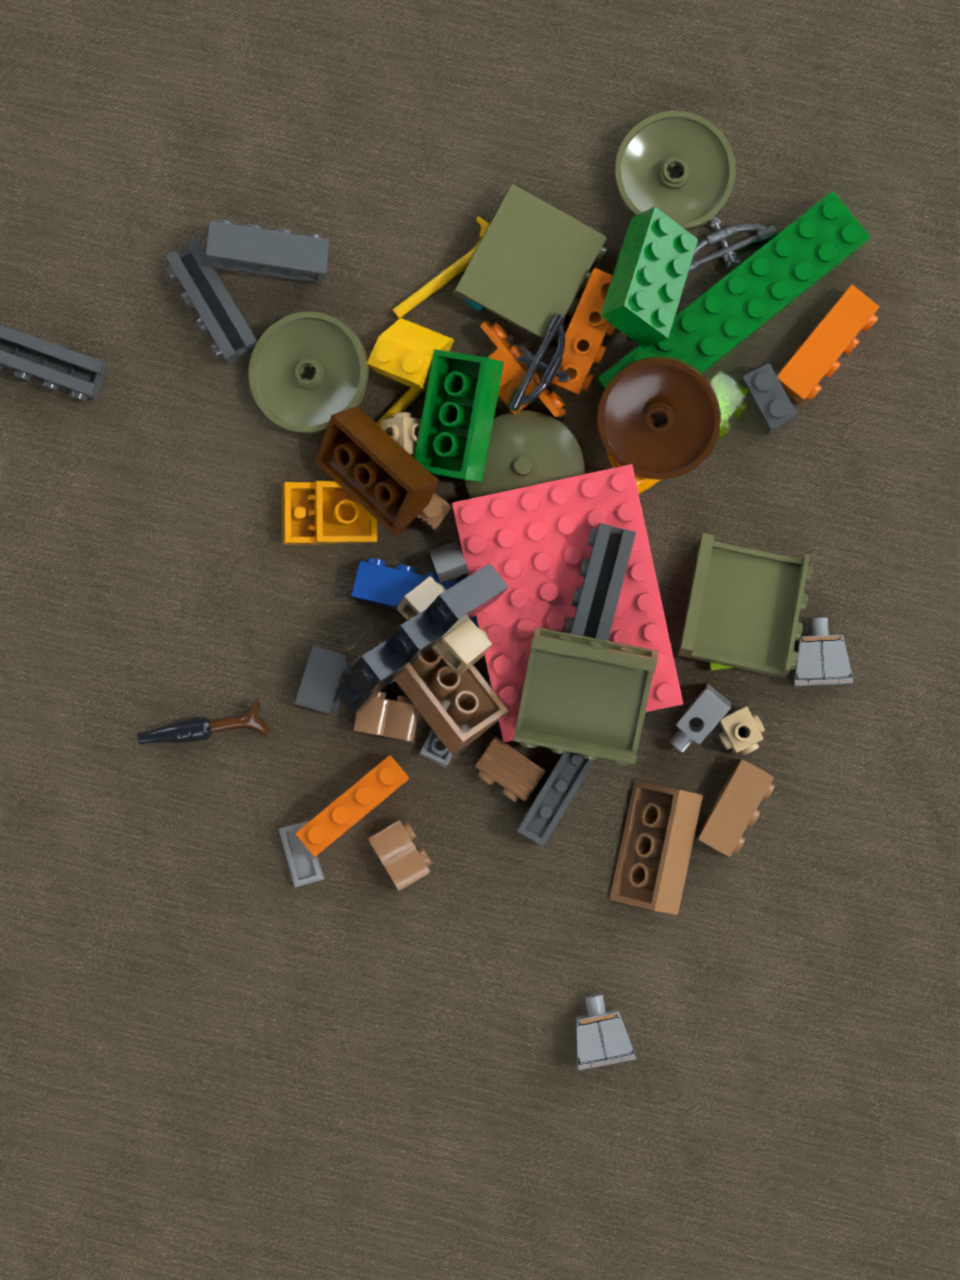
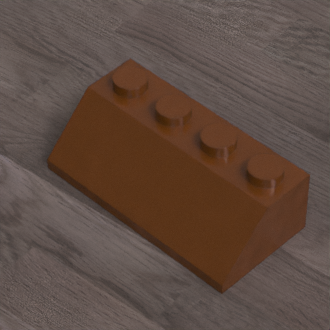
M358 406L331 415L315 462L394 536L399 535L430 503L439 480Z

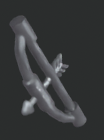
M714 217L710 220V227H714L715 232L705 235V238L697 243L693 257L707 245L710 247L720 242L723 249L697 260L692 258L688 274L698 270L699 266L723 257L728 270L733 263L740 265L734 252L756 242L762 243L778 235L775 226L772 225L766 228L759 224L749 223L734 226L731 224L721 229L719 226L721 221ZM756 231V235L728 246L726 239L736 236V233Z

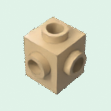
M400 412L393 413L392 419L381 420V428L412 457H415L421 419L411 418V413Z
M747 706L723 717L718 723L722 730L718 734L725 749L731 748L733 753L741 751L744 756L758 749L757 742L764 739L761 733L765 729L757 715L752 717ZM740 727H742L745 730V736L743 738H741L738 735V729Z

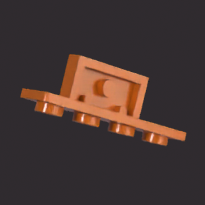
M484 321L480 327L498 348L488 358L504 362L498 395L507 405L514 391L518 390L529 367L517 360L523 357L524 354L516 345L512 347L505 339L508 336L505 330L496 322L493 324ZM537 370L524 393L526 396L540 383L539 380L542 375ZM546 388L538 396L555 417H563L566 414V411L562 408L565 405L563 400L554 391L550 393ZM529 403L521 405L517 412L513 410L511 411L513 412V414H518Z

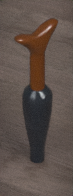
M255 700L250 709L242 716L213 721L203 716L189 718L152 731L138 733V741L140 745L148 743L197 742L207 740L214 732L237 728L253 729L264 735H268L269 731L265 723L258 716L260 705L258 700Z

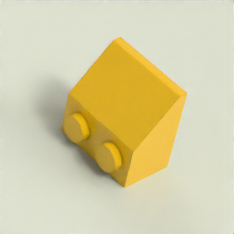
M400 318L378 337L367 364L377 374L426 393L434 349L449 351L454 340Z

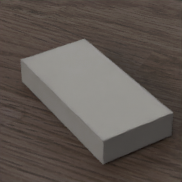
M309 821L279 829L294 888L324 880L319 857L314 858L295 835Z

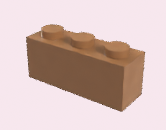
M739 759L695 839L727 857H731L732 853L738 854L746 840L742 837L747 826L752 828L760 815V812L756 809L761 800L767 801L774 790L775 785L771 783L774 777L747 761Z

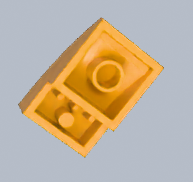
M316 481L315 483L284 482L282 484V545H333L377 542V519L336 481Z

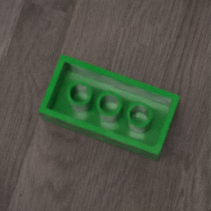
M656 206L631 217L600 316L643 348L668 339L698 239Z
M434 349L415 459L430 473L477 482L483 481L504 362L487 357Z

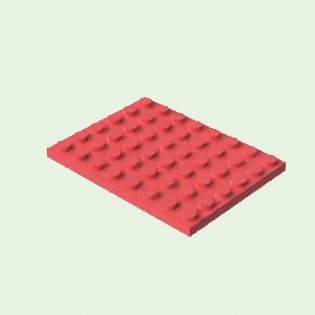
M632 464L452 503L463 556L469 569L467 575L470 576L490 563L509 587L496 602L476 614L479 628L485 631L489 641L492 643L485 653L492 690L508 709V712L499 719L503 743L513 741L534 629L538 627L564 632L568 618L574 619L577 607L571 606L576 588L582 589L585 578L579 576L584 558L590 559L592 547L587 546L591 528L597 529L599 523L636 532L608 641L658 650L657 664L653 674L646 712L683 704Z

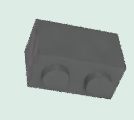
M770 363L748 373L739 381L744 394L767 435L793 422L798 417Z
M312 646L294 704L332 715L333 710L338 711L341 699L336 689L351 673L352 664L348 663L349 657Z

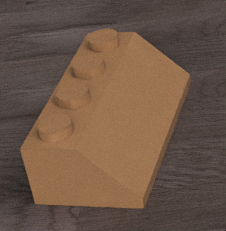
M433 648L429 649L394 678L452 755L477 739L508 712V709L474 665L457 676Z
M634 781L609 900L652 911L678 915L703 795Z

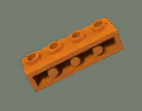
M596 268L593 269L565 334L566 341L562 356L563 361L558 371H566L570 380L560 382L559 377L555 376L551 383L580 396L582 390L588 392L594 378L590 371L594 362L600 364L607 348L602 346L606 335L612 336L616 328L600 316L613 275Z

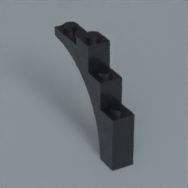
M489 563L439 594L426 610L400 625L388 640L362 655L350 669L351 673L336 689L342 703L353 714H356L420 656L466 621L496 602L509 587L494 567Z

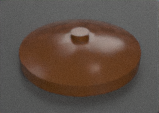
M648 357L627 365L611 379L599 403L598 429L605 449L620 466L632 464L634 474L640 477L656 480L671 479L689 473L698 467L711 453L721 427V408L713 386L698 369L684 361L671 357Z

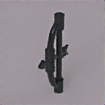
M554 313L546 329L548 332L536 355L523 348L524 355L517 360L527 366L530 365L518 390H515L507 404L509 409L517 412L521 405L535 400L547 386L551 385L555 376L559 377L560 382L570 380L566 371H558L563 361L562 356L566 341L562 326L565 318L562 315ZM554 335H558L555 354L552 355L549 363L546 365L541 360ZM537 368L544 369L539 380L540 383L526 396L524 393Z

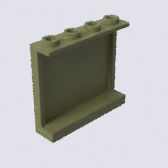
M511 184L452 294L462 300L464 297L543 340L548 332L546 329L554 313L565 317L566 314L571 316L579 302L575 296L580 288L585 290L592 274L589 270L593 262L599 263L605 254L607 247L603 244L607 237L516 185ZM554 335L552 340L557 342L558 335Z
M702 533L698 543L677 655L785 678L790 669H795L798 652L793 650L795 640H800L803 630V623L798 621L800 611L805 612L808 601V594H804L805 583H810L813 566L808 565L810 555L805 554L803 559L716 542L714 541L715 535Z
M535 627L513 741L529 748L542 746L550 748L555 753L565 754L573 752L580 754L586 759L595 760L599 757L609 759L617 765H628L629 763L636 765L637 750L653 674L656 669L658 650Z

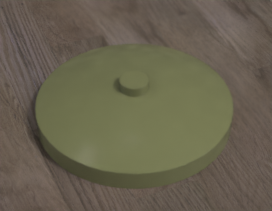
M665 111L645 118L626 135L616 157L614 175L619 197L633 216L656 206L685 230L689 231L708 223L723 209L734 186L736 167L730 144L714 124L690 112Z
M299 312L283 317L262 334L252 352L249 363V384L253 398L267 418L285 429L304 434L324 432L327 429L331 415L354 408L361 403L369 378L366 352L356 334L348 326L332 316L319 312Z
M520 411L518 414H513V412L506 413L493 420L483 481L465 480L467 491L472 499L585 474L583 454L574 435L557 419L535 411Z

